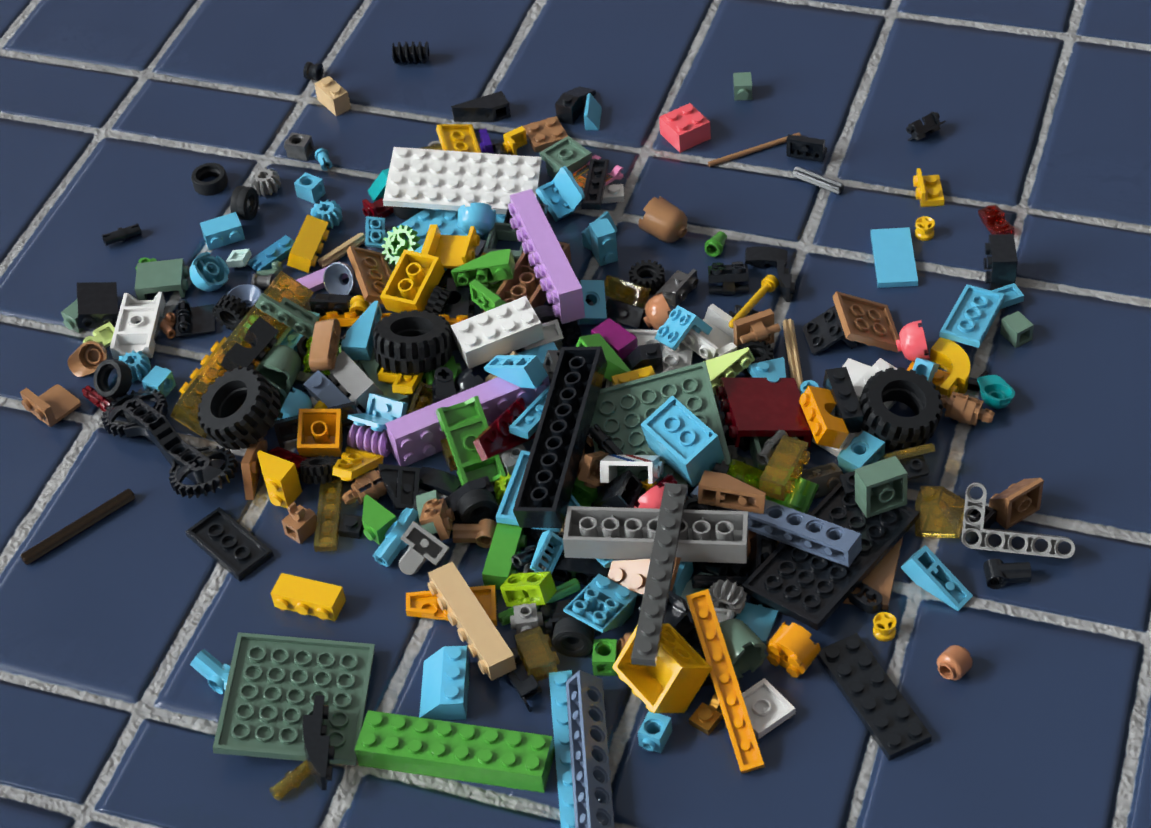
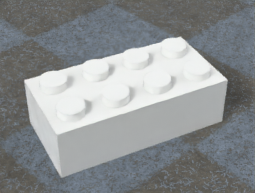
M526 296L450 325L454 342L469 369L492 360L496 355H505L544 339L541 321Z

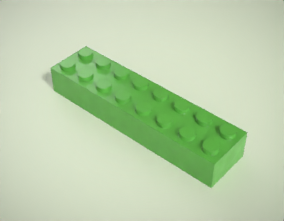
M370 710L367 711L354 749L359 766L541 793L545 792L555 754L553 736Z

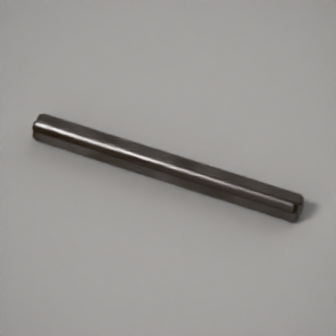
M131 489L124 490L20 555L22 561L29 565L135 499L133 491Z

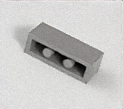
M344 351L336 357L335 368L328 370L331 373L328 377L336 385L340 383L338 388L346 396L349 393L351 394L348 398L351 402L355 401L356 407L360 404L366 410L369 393L384 394Z

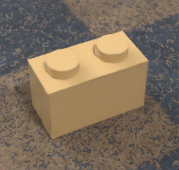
M330 76L314 83L317 100L335 116L351 109L348 92Z

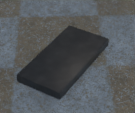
M220 507L185 531L187 537L239 581L274 556L272 550Z

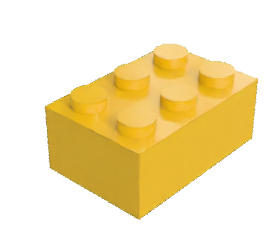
M404 250L380 295L386 310L396 313L401 311L410 312L412 310L424 311L433 289L439 284L445 272L440 258Z

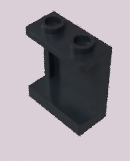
M116 282L77 283L79 329L99 328L108 322H111L115 328L118 318Z

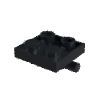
M732 262V265L713 263L712 266H708L709 283L723 282V286H709V294H723V296L749 292V284L735 285V282L749 281L747 264Z

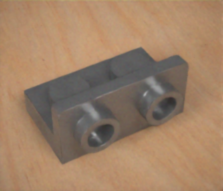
M692 269L689 274L677 270L659 289L656 295L662 292L667 303L677 307L697 287V270Z

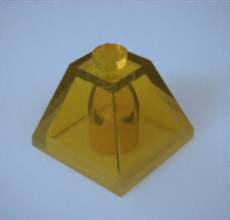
M921 486L915 504V511L919 512V517L915 523V535L918 537L959 538L963 527L965 500L943 486Z

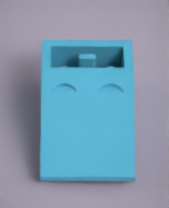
M598 574L563 609V612L603 633L622 626L633 614L638 594Z

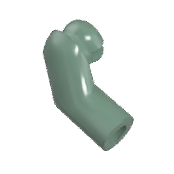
M274 261L271 264L272 268L270 270L256 271V273L264 276L274 274L276 277L283 272L282 262Z

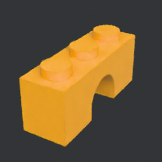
M808 385L805 392L801 395L799 403L816 444L839 449L849 432L843 418L834 417L830 414L836 406L832 392L829 389Z

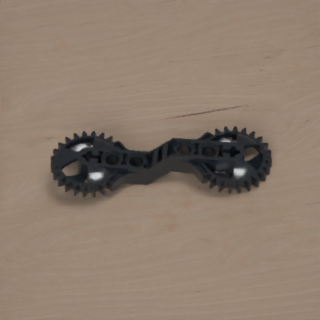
M141 388L135 393L132 390L129 395L124 393L123 398L117 397V402H110L111 406L106 407V411L102 413V423L109 434L112 433L113 436L119 434L120 437L125 434L127 437L144 435L156 444L172 466L169 471V480L173 491L177 495L181 494L182 497L187 495L188 498L196 495V498H199L204 493L207 496L210 491L216 493V488L223 489L222 484H229V479L235 477L233 473L237 472L238 464L230 449L226 450L223 447L219 449L218 446L213 450L211 446L193 448L181 439L166 419L168 404L161 391L157 392L156 389L151 391L150 388L143 391ZM143 401H155L156 403L151 407ZM118 416L126 418L129 424H115L113 422ZM221 459L225 462L220 468L212 466L210 460ZM187 477L196 485L182 484V481Z

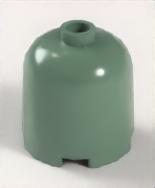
M285 345L273 346L267 351V354L255 370L274 382L286 393H289L301 370V358L293 348Z
M728 619L719 622L736 678H743L742 673L748 670L754 672L767 657L764 653L765 649H767L766 644L740 619Z

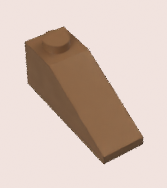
M704 470L698 489L699 504L760 514L765 512V492L728 474Z

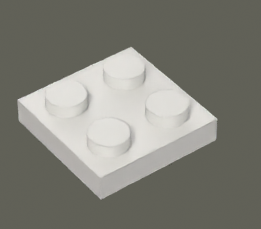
M765 678L742 693L754 734L758 739L796 714V708Z

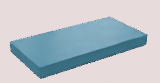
M910 227L871 229L870 236L878 288L918 286Z
M966 284L941 328L939 337L979 348L1001 309L1006 295Z

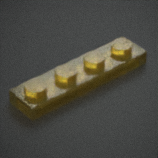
M341 479L332 480V482H326L325 484L320 483L314 539L315 552L337 551L343 491Z

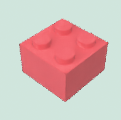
M691 103L659 117L660 134L680 153L711 139L710 121Z

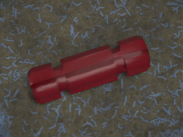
M87 385L82 389L83 396L103 412L106 411V407L111 406L110 401L98 394L91 386Z

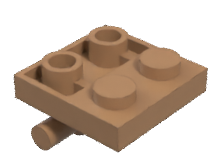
M771 308L733 321L734 344L737 346V349L739 345L749 343L750 341H759L761 343L764 340L766 344L774 343V333L780 331L779 324H774V312Z

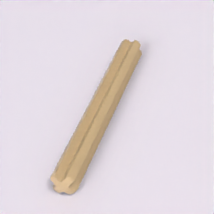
M792 319L783 320V331L790 377L795 378L800 391L803 378L794 321Z

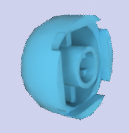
M474 202L470 203V207L465 208V205H462L458 209V225L467 235L470 227L474 226L481 238L488 234L495 225L496 210H491L489 204Z
M209 252L199 254L193 260L189 269L192 283L200 290L206 292L218 290L229 279V268L226 262L219 256L214 257L210 255L211 253Z
M293 387V392H289L280 410L283 414L282 419L299 415V409H312V401L309 396Z

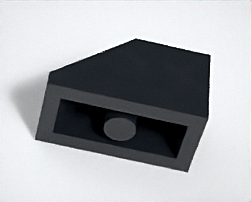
M660 343L639 345L622 360L631 371L652 366L655 374L663 373V357Z

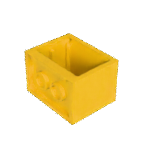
M663 623L656 666L632 664L631 656L637 630L636 626L612 668L618 674L619 679L627 683L632 689L633 694L646 704V708L650 712L685 713L712 670V667L670 624Z

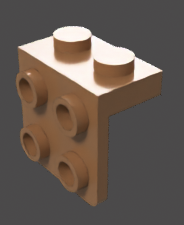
M59 384L54 385L39 397L28 388L20 392L23 399L21 403L24 408L49 427H52L81 406L80 400Z

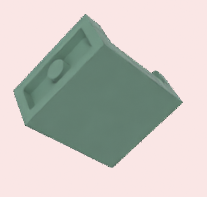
M183 258L137 263L135 280L137 299L147 300V294L179 291L180 297L185 298V292L189 288L188 280L186 279L189 277V267L185 266Z

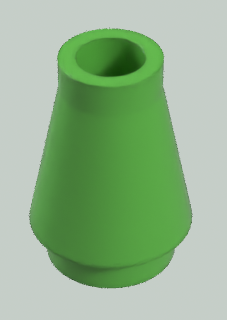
M717 232L716 235L705 242V252L707 255L716 257L722 254L727 235L724 232Z

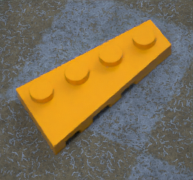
M496 586L470 587L494 626H497ZM430 591L406 593L407 616L449 621L447 617L448 612L446 609L442 610L440 608L436 594L432 595Z

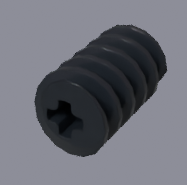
M406 41L404 47H402L401 42H398L397 47L393 43L392 58L394 63L398 64L400 61L402 64H405L407 61L409 64H412L414 60L418 64L421 60L425 64L429 60L428 41L425 42V46H422L421 41H419L418 46H415L414 41H412L411 46Z

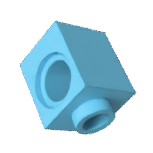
M306 172L294 182L297 197L313 204L326 193L323 179Z
M156 365L141 381L144 391L147 388H150L151 391L156 389L157 392L161 391L165 397L176 386L172 371Z
M648 711L638 731L639 746L647 751L661 753L672 733L671 717Z

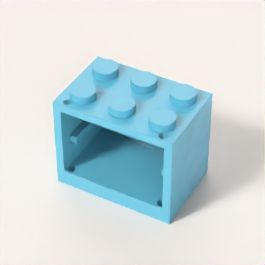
M673 395L640 424L648 447L655 454L660 455V458L692 487H695L700 482L704 470L712 471L716 463H721L725 459L718 435Z

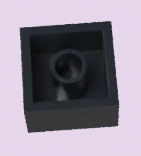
M1014 234L989 235V241L985 243V255H987V258L983 259V268L987 270L985 272L986 284L989 283L991 291L1016 283L1018 260Z

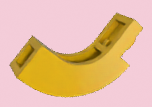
M940 337L931 348L930 361L940 364V368L951 373L940 386V394L948 396L947 398H950L952 392L965 394L970 377L969 357L957 343Z

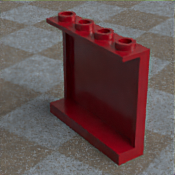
M721 377L720 386L716 388V397L720 399V409L725 414V424L729 427V437L733 439L735 447L739 446L740 437H773L778 430H784L789 437H798L802 447H810L813 434L799 403L801 394L795 378H779L778 382L773 383L768 381L767 378Z

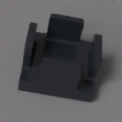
M669 591V602H667L664 623L670 624L685 638L695 627L691 611L684 598Z

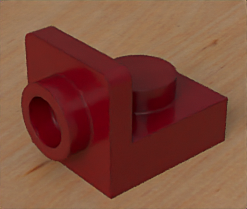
M383 198L374 203H370L367 199L362 200L364 207L362 210L365 216L385 218L394 212L392 206H383Z

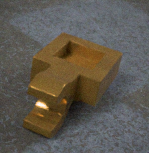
M716 693L713 695L709 705L702 702L689 718L691 726L708 736L723 719Z

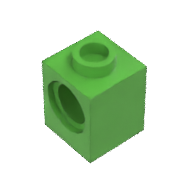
M594 639L592 654L593 675L617 676L616 671L612 668L618 658L617 639Z

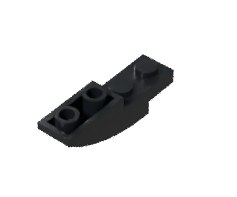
M315 695L313 715H303L304 750L310 772L321 790H327V781H332L333 766H329V761L334 760L335 746L330 745V736H327V725H324V719H329V705H325L324 695Z

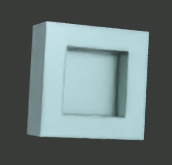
M250 249L233 250L226 260L228 268L246 266L252 256Z

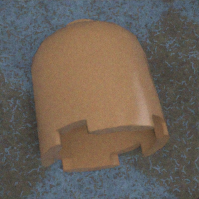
M661 196L658 199L653 197L643 209L646 213L643 219L639 218V228L665 243H673L679 238H683L687 232L688 219L686 214Z

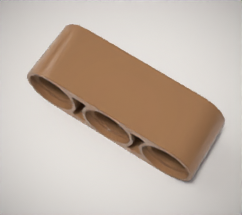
M336 318L315 322L309 354V366L312 372L335 368L341 334V326Z

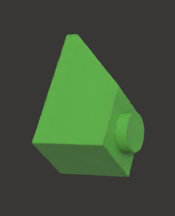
M366 495L363 502V532L370 541L374 540L381 545L386 538L385 533L397 521V518L369 495Z

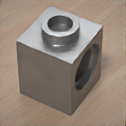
M292 132L284 142L287 158L307 161L314 151L312 136Z

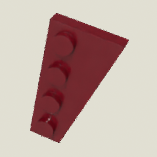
M522 397L513 402L473 441L481 461L535 438L536 432L529 439L509 433V426L527 408Z

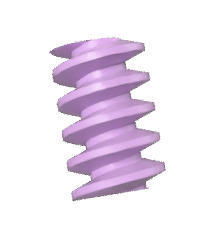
M352 424L347 436V445L349 447L358 448L359 450L384 457L390 454L391 448L387 430L383 432L370 429L371 426L367 428V425L358 426Z

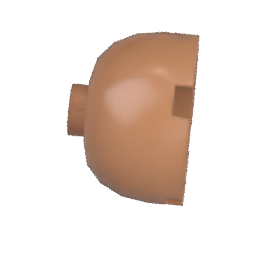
M662 292L649 299L645 306L646 316L643 319L648 328L653 327L655 330L664 325L671 313V309Z

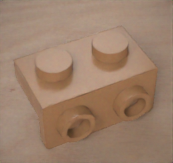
M597 451L585 454L579 463L580 473L578 480L583 481L584 485L590 488H597L607 484L600 483V460L606 457L608 453Z
M434 498L428 500L423 505L419 522L421 525L433 522L440 540L443 541L450 537L455 516L452 508L448 509L444 498L439 500Z

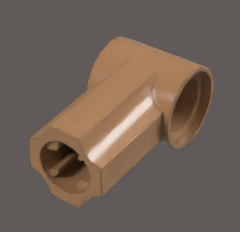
M482 519L478 524H453V542L476 543L482 548H490L497 523L491 519Z

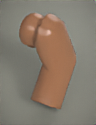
M171 312L166 313L165 318L160 323V329L169 339L174 338L176 335L173 329L176 323V315Z

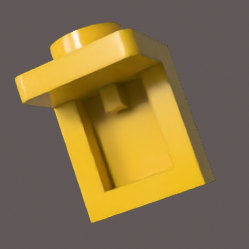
M522 126L503 134V148L511 155H517L516 149L527 144L526 129Z

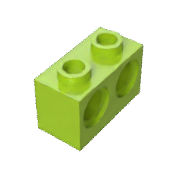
M550 571L514 573L500 587L506 607L532 603L546 605L557 591Z

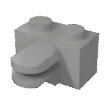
M413 521L400 538L409 547L399 560V568L404 574L413 575L418 572L427 559L437 566L450 547Z

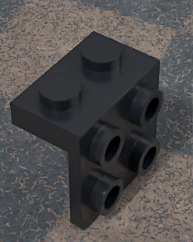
M835 305L803 326V332L813 355H818L841 339L851 349L858 346V342L846 339Z

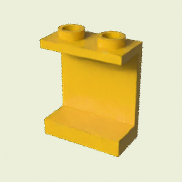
M430 224L421 253L439 257L443 268H457L475 259V250L479 246L480 236L477 234L474 226L470 227L468 236L441 235L438 225Z

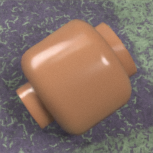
M958 645L949 646L937 659L940 675L945 679L955 681L961 679L971 669L973 663L969 651Z

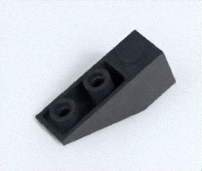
M502 91L451 106L454 122H496L511 117L509 102Z

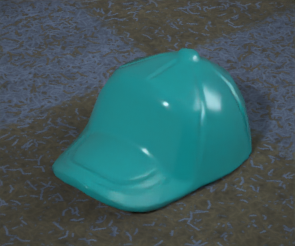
M988 375L977 378L982 400L987 406L998 410L1007 407L1015 396V391L1000 376Z

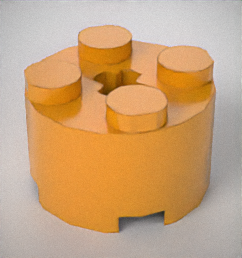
M783 622L766 645L769 654L767 659L775 666L780 665L786 668L790 676L798 678L800 674H804L821 650L820 644H814L810 639L812 634L802 626L793 622L788 626Z

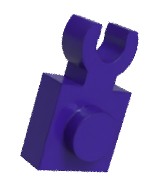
M480 129L481 143H479L481 153L493 154V147L487 129Z

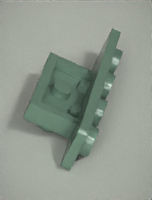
M261 293L255 304L256 308L312 340L315 322L318 319L316 315L286 297H283L279 303L266 294Z

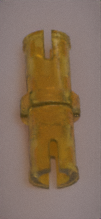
M307 760L302 762L293 771H287L283 779L269 788L271 793L274 792L272 795L276 800L280 801L293 788L296 787L297 789L300 787L301 782L311 774Z

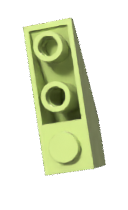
M748 347L706 360L714 395L716 394L717 386H720L721 377L735 378L755 361Z

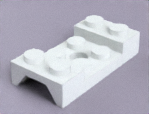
M158 292L153 300H137L129 293H124L110 345L113 359H119V356H124L125 352L131 353L133 350L136 353L142 351L148 358L153 357L156 345L154 336L159 317L163 316L166 304L162 292Z

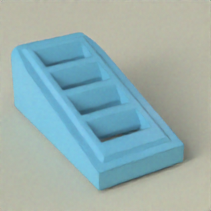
M551 530L543 532L537 544L530 569L534 572L550 571L552 574L564 550L563 539ZM542 556L548 560V563L541 559ZM539 563L546 567L545 571L538 566Z

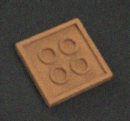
M838 291L835 292L832 298L846 339L864 343L868 346L883 348L887 351L898 352L896 340H899V336L888 305Z

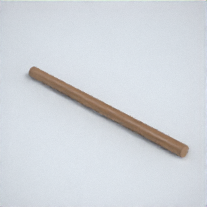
M798 132V133H795V134H792V135H796V136H801V134H800L799 132ZM787 136L709 161L708 166H715L785 143Z

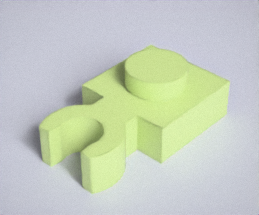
M111 322L93 330V336L85 337L83 343L95 341L101 343L105 348L109 347L115 330Z

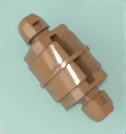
M952 392L950 398H947L948 396L941 395L943 409H946V417L959 423L962 422L976 426L979 419L981 422L992 423L995 413L987 408L982 409L984 401L971 397L969 394L965 395L959 392Z
M372 470L355 479V482L351 484L352 491L349 490L344 493L342 499L346 505L355 503L356 499L361 505L366 495H369L374 500H379L380 497L386 495L387 490L379 471Z

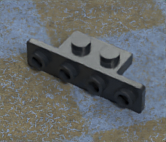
M923 455L899 460L907 471V480L929 475V469ZM855 471L840 474L839 479L845 494H854Z

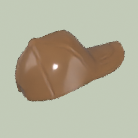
M87 341L81 344L68 358L69 369L77 377L87 376L94 373L102 361L107 360L108 353L101 343Z

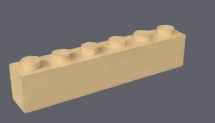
M450 562L428 572L430 582L427 585L431 594L437 595L440 608L442 610L446 609L448 612L449 622L452 626H457V632L461 641L467 642L472 658L476 657L478 659V666L483 674L487 673L492 681L515 670L514 654L454 563Z

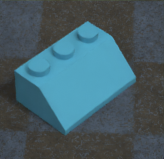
M444 646L424 660L420 718L434 720L467 719L470 659L467 646Z

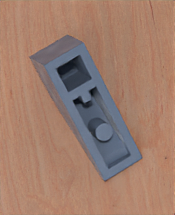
M319 370L304 383L309 394L315 400L325 403L328 408L351 402ZM357 408L358 414H361L362 412Z

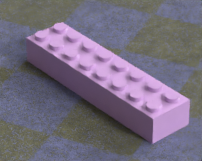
M530 189L510 195L511 203L508 204V209L513 217L510 218L511 227L513 230L516 229L518 241H522L524 254L528 253L529 264L534 266L536 278H540L542 291L547 292L548 303L553 304L552 309L555 317H559L562 324L585 318L582 287L533 190Z
M549 376L536 389L521 388L497 377L387 422L385 425L391 452L400 466H407L450 447L444 431L442 432L436 415L438 408L449 407L478 396L488 426H490L517 399L522 397L526 407H528L550 385Z

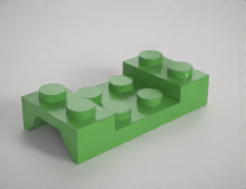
M478 396L436 410L442 432L444 431L458 470L457 474L461 486L484 476H488L491 483L499 480L500 475L506 477L499 454L481 461L473 443L489 427Z

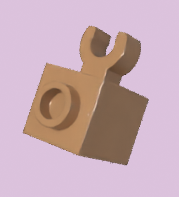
M293 502L287 507L289 514L282 520L285 535L302 544L319 528L317 516L313 510L306 509L301 505L296 506V503Z

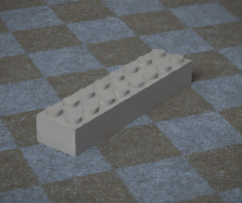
M568 506L563 535L565 558L650 559L660 509ZM684 509L676 557H680L681 562L747 564L748 511Z

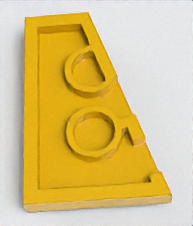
M347 446L345 452L341 455V459H338L333 466L332 475L340 477L343 481H352L354 478L374 470L379 464H383L384 456Z

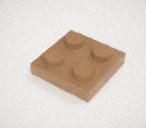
M557 116L522 126L526 129V137L535 153L543 151L568 136Z

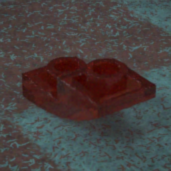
M989 205L978 210L981 220L992 235L1015 234L1014 227L1005 220V213L998 206Z

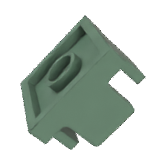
M569 136L539 152L540 157L546 163L547 174L553 179L562 167L566 166L573 174L585 166L587 161L592 159V153Z

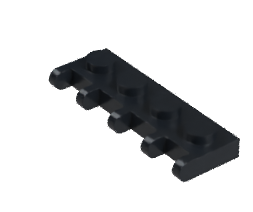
M355 401L325 408L341 409L342 427L350 426L354 422L347 419L348 414H358ZM299 415L274 421V429L280 448H285V441L297 439Z

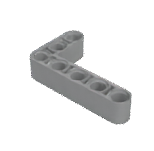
M973 482L967 487L962 527V542L966 547L1054 558H1069L1074 554L1075 545L1070 538L1065 536L983 528L987 496L986 488L979 482ZM975 486L980 487L983 490L982 497L979 499L972 498L970 495L971 488ZM971 509H977L981 513V517L977 521H971L968 518V512ZM972 531L979 536L978 541L973 544L968 543L965 539L966 534ZM998 534L1002 539L1001 543L998 546L989 544L988 538L990 535ZM1017 536L1022 537L1025 541L1024 546L1018 549L1014 548L1011 544L1012 539ZM1038 539L1047 541L1048 546L1045 550L1039 551L1035 549L1034 544ZM1063 541L1071 545V549L1067 553H1060L1058 551V545Z

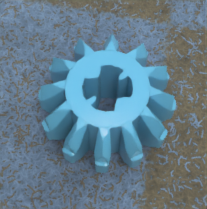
M328 199L325 202L320 200L319 204H314L310 212L311 216L329 222L327 228L332 229L333 226H339V222L342 221L343 217L340 205L336 204L335 201L330 202Z
M133 350L131 353L125 352L124 356H119L118 361L125 362L131 369L132 383L136 380L142 381V378L146 377L151 371L150 360L142 351L136 353Z

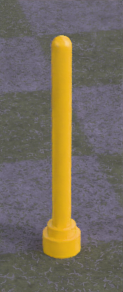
M767 275L761 281V288L729 322L730 328H733V321L744 318L767 292H773L778 287L779 281L774 275Z

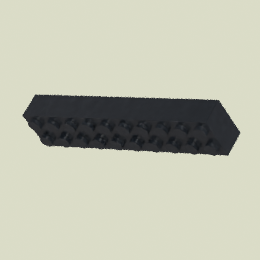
M602 346L561 347L513 509L520 528L563 527L579 463L607 367Z

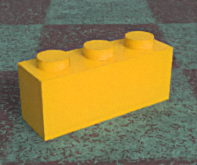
M310 215L306 216L289 253L287 266L309 273L311 266H316L318 260L316 255L317 253L321 254L324 247L322 242L327 241L330 233L327 230L329 222Z
M281 573L271 591L274 607L280 610L298 612L301 615L315 616L322 620L336 621L346 602L343 587L285 573Z

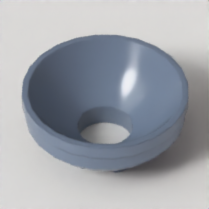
M336 262L330 264L323 275L324 286L329 294L350 295L356 286L354 270L346 263ZM344 273L349 277L348 284H344L342 281Z
M243 284L234 287L228 294H230V297L234 295L236 299L240 298L242 303L251 304L249 311L253 312L257 309L255 304L261 295V290L257 286Z

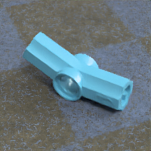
M406 507L400 513L397 521L385 533L386 538L372 555L380 565L389 567L398 553L408 545L400 538L413 521L419 522L417 510Z
M203 649L195 656L190 665L208 680V684L214 691L223 694L226 689L230 665L220 663L214 656Z

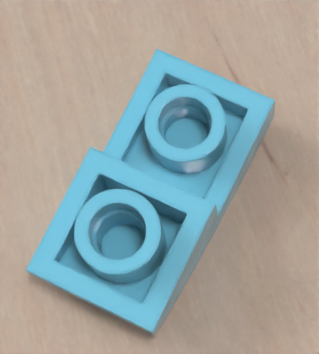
M366 216L365 246L382 248L381 245L385 244L383 240L385 237V218Z

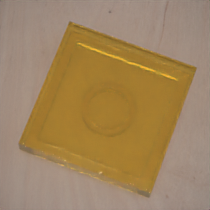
M930 443L883 455L882 460L893 456L901 460L935 452L934 444Z

